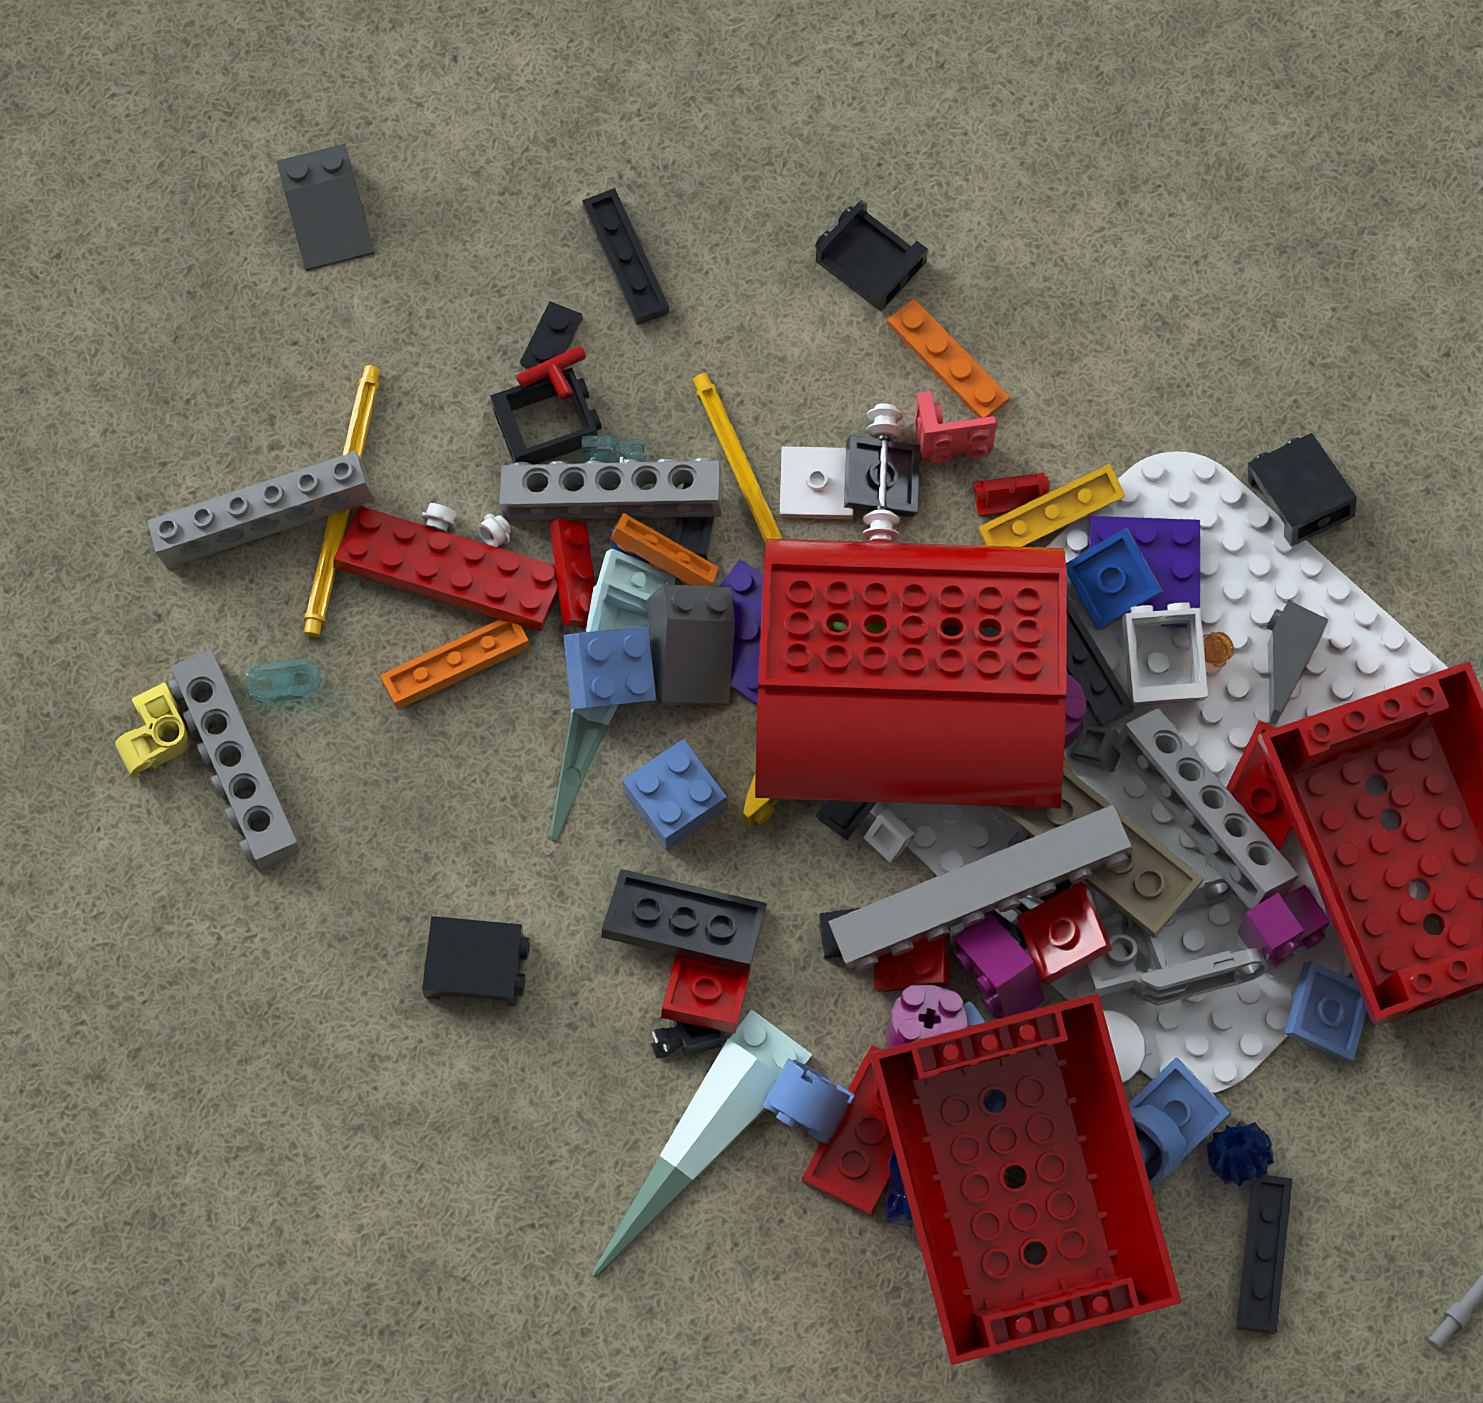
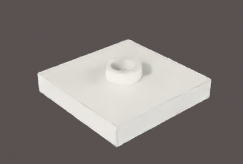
M782 446L780 518H853V509L844 508L846 448Z

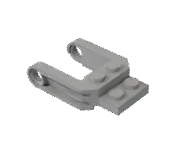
M1215 867L1197 871L1204 878L1203 883L1177 913L1223 901L1232 896L1235 891ZM1115 906L1110 916L1100 918L1112 951L1085 965L1095 994L1099 993V997L1131 988L1133 995L1157 1006L1252 981L1262 976L1268 969L1262 948H1251L1231 953L1229 950L1167 967V959L1158 935L1153 938Z

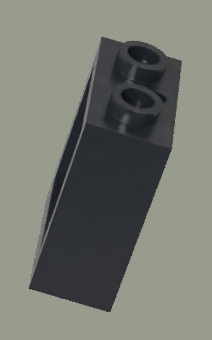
M572 367L562 370L573 391L571 400L583 429L526 449L512 411L557 396L558 394L549 377L543 378L524 388L519 385L490 395L492 409L513 464L516 462H527L536 465L598 443L597 431L602 429L600 419L595 408L592 410L588 409L585 399L590 398L586 383L583 377L576 378Z

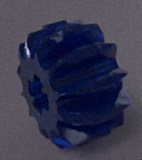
M1240 1120L1234 1127L1226 1124L1225 1131L1214 1132L1213 1141L1207 1144L1208 1163L1212 1172H1215L1216 1176L1225 1185L1234 1181L1240 1187L1246 1180H1251L1255 1183L1256 1176L1258 1174L1267 1175L1268 1165L1274 1163L1272 1142L1269 1135L1264 1130H1261L1256 1122L1246 1125Z

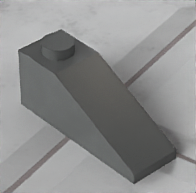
M1288 600L1283 611L1276 608L1267 626V629L1272 631L1268 642L1269 720L1273 724H1277L1329 620Z

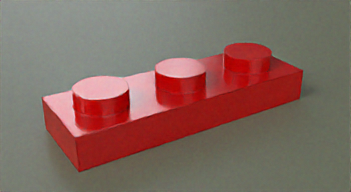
M556 518L549 523L562 622L566 626L586 628L593 587L596 586L587 523Z

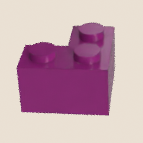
M1304 884L1284 897L1276 893L1248 910L1237 933L1248 949L1262 948L1268 967L1273 964L1275 968H1279L1295 956L1293 951L1303 945L1310 949L1326 938L1324 932H1326L1331 921Z
M988 912L984 915L985 919L983 921L966 927L953 936L957 950L954 958L965 973L971 971L977 977L976 983L985 996L981 1001L993 1018L998 1015L1000 1018L1030 1011L1045 1001L1035 962L991 912Z

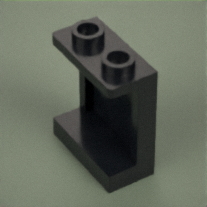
M860 200L854 208L849 206L843 211L838 219L839 224L831 232L827 230L819 237L815 244L816 262L882 312L927 263L928 248L918 241L912 246L871 216L867 212V203Z
M1313 433L1302 438H1293L1283 447L1270 453H1261L1251 462H1248L1249 484L1251 486L1257 484L1284 523V537L1291 547L1355 517L1357 497Z
M431 916L422 985L424 997L440 1000V995L501 1000L506 1001L508 1006H515L516 996L524 995L526 975L519 973L521 959L528 960L530 937H524L522 924Z

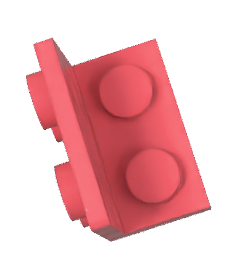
M932 391L917 393L914 423L918 444L920 445L921 460L930 459L932 463H943L949 461L953 455L966 454L969 458H978L986 455L988 450H993L997 427L996 417L992 416L943 424L940 403L934 404Z

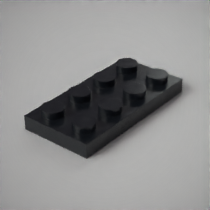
M621 869L602 927L601 938L749 972L766 914L767 903Z

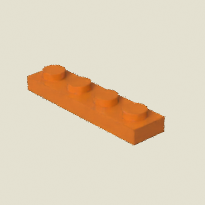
M914 298L887 319V325L978 418L991 417L1010 401V396Z
M499 619L381 674L380 677L394 706L399 710L531 647L521 625Z

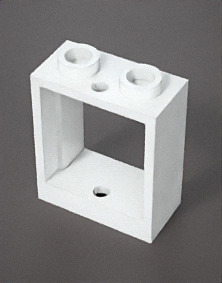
M1190 603L1167 605L1168 610L1153 611V606L1151 605L1136 606L1130 608L1131 613H1126L1122 617L1128 694L1133 706L1204 701L1208 697L1200 608H1190ZM1187 623L1193 683L1140 687L1135 626Z

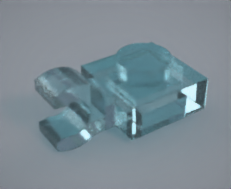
M618 435L582 436L583 464L590 460H598L603 463H620L623 460L632 459L644 462V455H634L644 454L643 440L634 439L627 442H618Z

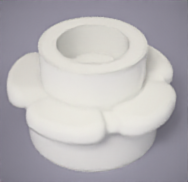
M430 503L427 512L422 513V518L427 520L426 526L447 532L448 527L452 529L456 527L454 520L457 513L446 506Z
M492 514L485 515V520L478 525L480 537L488 545L498 547L501 544L507 545L510 542L509 534L511 533L508 522L499 515L496 517Z

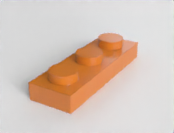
M625 513L620 517L610 538L623 551L637 554L647 560L653 568L662 572L666 571L679 578L684 585L711 586L719 568Z

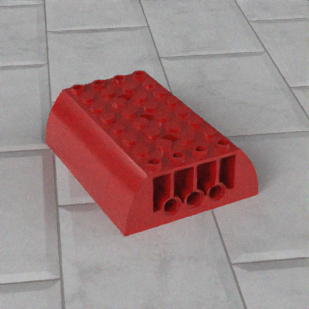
M1099 993L869 1053L951 1365L1182 1303ZM992 1089L1000 1091L1004 1096L1003 1108L995 1113L988 1111L983 1104L984 1095ZM1012 1165L1019 1166L1025 1175L1023 1184L1014 1189L1008 1187L1003 1178L1005 1170ZM1036 1241L1044 1247L1045 1256L1040 1263L1032 1265L1025 1260L1024 1249L1029 1243Z

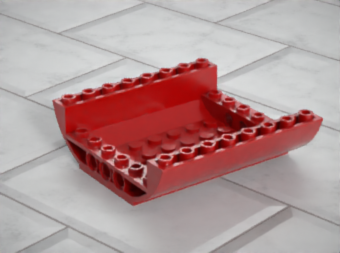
M767 538L764 557L758 675L755 798L1061 809L1067 695V567L1064 548ZM833 622H842L847 626V629L842 632H833L827 626ZM871 623H879L885 627V630L874 634L868 632L865 627ZM946 626H956L962 632L957 636H948L942 632V629ZM985 627H993L1000 634L990 638L983 636L980 630Z

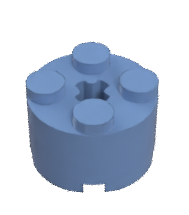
M788 1058L765 1098L766 1101L763 1106L777 1114L776 1117L793 1128H797L800 1125L808 1130L807 1133L828 1144L848 1111L855 1095L840 1084L835 1088V1084L828 1080L827 1076L801 1062L792 1061Z
M1143 1105L1142 1107L1130 1109L1152 1190L1173 1175L1179 1168L1187 1143L1175 1122L1168 1115L1152 1105Z

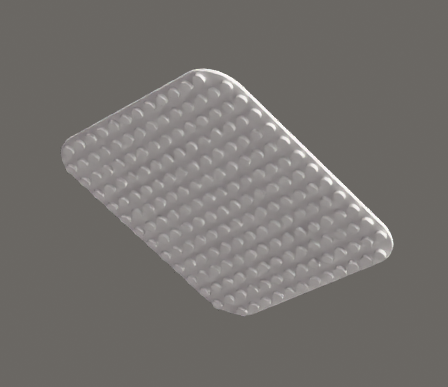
M1178 451L1165 452L1139 461L1118 479L1126 495L1124 498L1071 523L1046 547L1064 548L1066 563L1089 550L1090 516L1200 520V612L1208 697L1204 701L1134 706L1133 712L1104 727L1115 728L1121 733L1126 723L1159 708L1167 719L1175 725L1177 731L1188 744L1197 751L1199 757L1214 775L1219 777L1225 788L1259 720L1277 728L1448 668L1308 541L1305 540L1291 547L1284 537V523L1278 514L1225 467L1202 455ZM1067 576V596L1129 698L1122 618L1102 630L1097 629ZM1288 600L1329 620L1277 724H1273L1269 720L1268 642L1272 631L1267 629V626L1276 608L1283 611ZM1135 626L1140 687L1193 683L1187 627ZM985 627L980 630V633L985 637L992 638L1000 634L993 627ZM959 629V630H958L954 635H952V636H957V635H959L962 631ZM1086 705L1083 724L1098 725ZM1077 739L1064 749V766L1082 781L1084 780L1087 785L1112 805L1114 804L1118 810L1194 871L1197 872L1214 867L1206 856L1195 852L1196 844L1122 755H1120L1114 772H1108L1070 756ZM1370 777L1366 780V789L1369 793L1376 796L1383 794L1384 785L1380 779ZM877 802L870 811L877 818L881 812L888 808L915 834L906 847L937 876L1006 849L1008 842L1017 831L1024 837L1027 836L992 806ZM1391 812L1381 813L1380 823L1387 830H1396L1398 828L1397 817ZM1291 826L1279 851L1291 863L1293 869L1299 875L1288 894L1305 884L1330 920L1294 828ZM1083 880L1076 882V884L1083 882L1088 886L1100 918L1111 915L1114 910L1113 904ZM1413 881L1409 884V893L1414 899L1424 900L1426 898L1427 890L1422 883ZM1234 893L1223 901L1176 913L1157 934L1167 959V967L1229 950L1231 953L1248 949L1237 932L1245 913L1250 909ZM1030 895L1019 899L1029 909L1040 904ZM998 908L995 909L1021 930L1017 920L1019 915L1011 909L1000 913ZM1330 922L1326 932H1324L1326 935L1324 940L1310 949H1307L1305 945L1293 951L1295 956L1289 962L1279 968H1275L1273 964L1270 965L1262 976L1252 981L1159 1006L1133 995L1131 988L1100 996L1103 1011L1114 1010L1125 1014L1140 1026L1146 1045V1057L1141 1071L1151 1080L1178 1057L1212 1093H1217L1243 1081L1288 1037V1035L1284 1034L1304 962L1313 961L1345 977L1351 973V969L1332 922ZM1026 949L1025 952L1031 957L1029 949ZM1085 965L1050 983L1067 1001L1095 994Z

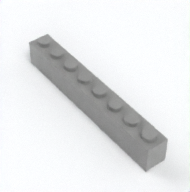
M1113 804L828 922L845 964L849 969L856 967L857 971H861L876 965L879 962L877 958L891 952L893 956H898L912 950L914 942L926 937L929 942L941 939L950 933L948 928L963 923L964 927L975 925L985 919L984 914L997 908L1000 913L1014 909L1021 904L1019 899L1034 894L1035 898L1048 895L1057 889L1056 884L1069 879L1071 883L1082 881L1092 875V869L1104 864L1107 869L1119 866L1128 861L1126 855L1133 853V850Z

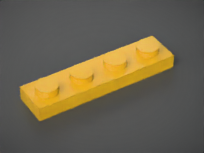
M1109 463L981 525L977 529L986 546L1023 547L1124 498L1126 495Z

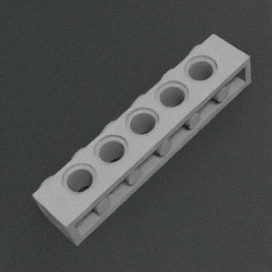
M354 451L147 521L155 552L164 565L170 568L374 501L375 498L367 470L358 453Z
M697 458L693 461L660 459L657 462H639L628 459L620 463H603L598 460H590L584 464H567L562 461H553L549 464L539 465L516 462L512 465L501 466L499 505L506 521L555 520L556 518L568 520L620 519L623 513L632 518L722 516L723 475L720 461H713L708 458ZM683 483L692 484L690 487L686 489L677 488L679 485ZM646 484H655L652 489H641ZM609 485H619L615 490H604ZM546 486L541 492H532L536 487ZM573 486H583L578 491H568Z
M212 649L170 666L175 679L168 682L177 702L185 699L189 710L184 712L183 716L190 732L199 731L203 740L202 743L197 745L204 764L213 763L217 775L212 776L211 780L220 798L227 795L232 806L225 809L233 830L241 827L246 838L239 843L247 862L255 860L259 870L301 852ZM208 691L213 693L212 697L206 702L199 703L195 701L197 695L201 692ZM217 723L227 725L225 731L221 734L213 735L209 733L210 728ZM231 755L241 757L240 762L233 767L223 765L224 760ZM245 787L256 789L253 796L248 799L237 797L239 791ZM265 819L270 821L269 826L264 831L256 832L251 830L252 825L258 820Z
M1159 708L1126 723L1114 747L1245 905L1251 909L1276 893H1279L1281 897L1286 896L1299 876L1298 873L1272 844L1267 834L1246 813L1244 807L1225 788L1219 777L1214 775L1199 757L1197 751L1177 731L1175 725L1167 719Z

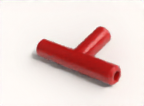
M581 346L571 349L517 374V381L520 387L524 388L543 378L549 377L559 398L563 400L568 399L572 396L573 391L561 370L585 360V351Z

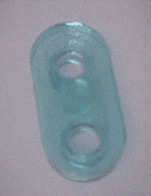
M305 658L258 664L249 670L245 683L249 695L255 701L271 703L306 698L313 695L320 687L321 676L315 663ZM300 675H306L309 677V680L304 685H298L296 678ZM263 680H270L272 682V686L268 690H261L259 688V684Z

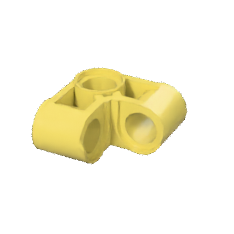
M166 682L132 698L144 726L123 734L115 742V746L130 776L133 778L140 777V772L152 766L156 769L160 764L183 754L190 746L191 737ZM169 731H180L179 736L174 741H163L164 736Z

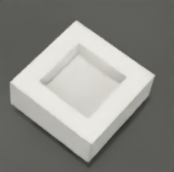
M887 808L878 815L863 838L891 863L902 853L915 833Z

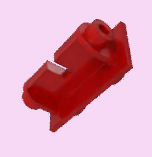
M1044 472L972 482L978 517L1008 513L1047 494L1049 491L1048 476H1045Z

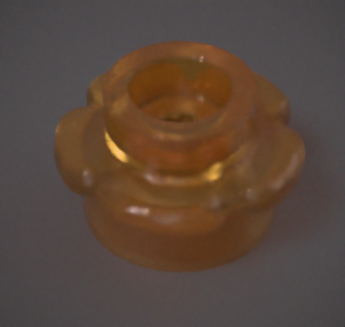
M1212 632L1203 635L1205 662L1213 663L1214 667H1223L1226 664V660L1230 659L1234 654V646L1231 639L1223 632Z

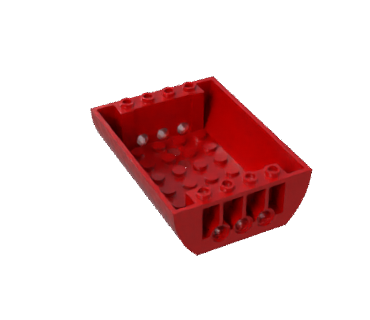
M1470 661L1260 733L1258 742L1372 1024L1382 1025L1391 1023L1482 990L1483 691ZM1375 777L1382 781L1384 785L1382 795L1376 796L1368 792L1366 789L1367 778ZM1381 813H1393L1398 819V828L1396 830L1385 829L1380 823ZM1413 881L1422 883L1427 890L1426 899H1414L1409 893V884ZM1432 916L1439 920L1441 924L1439 935L1433 936L1424 930L1423 920L1425 917Z

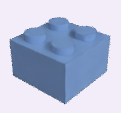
M648 626L563 635L571 709L656 700Z
M684 739L622 780L623 793L666 851L727 810V796Z

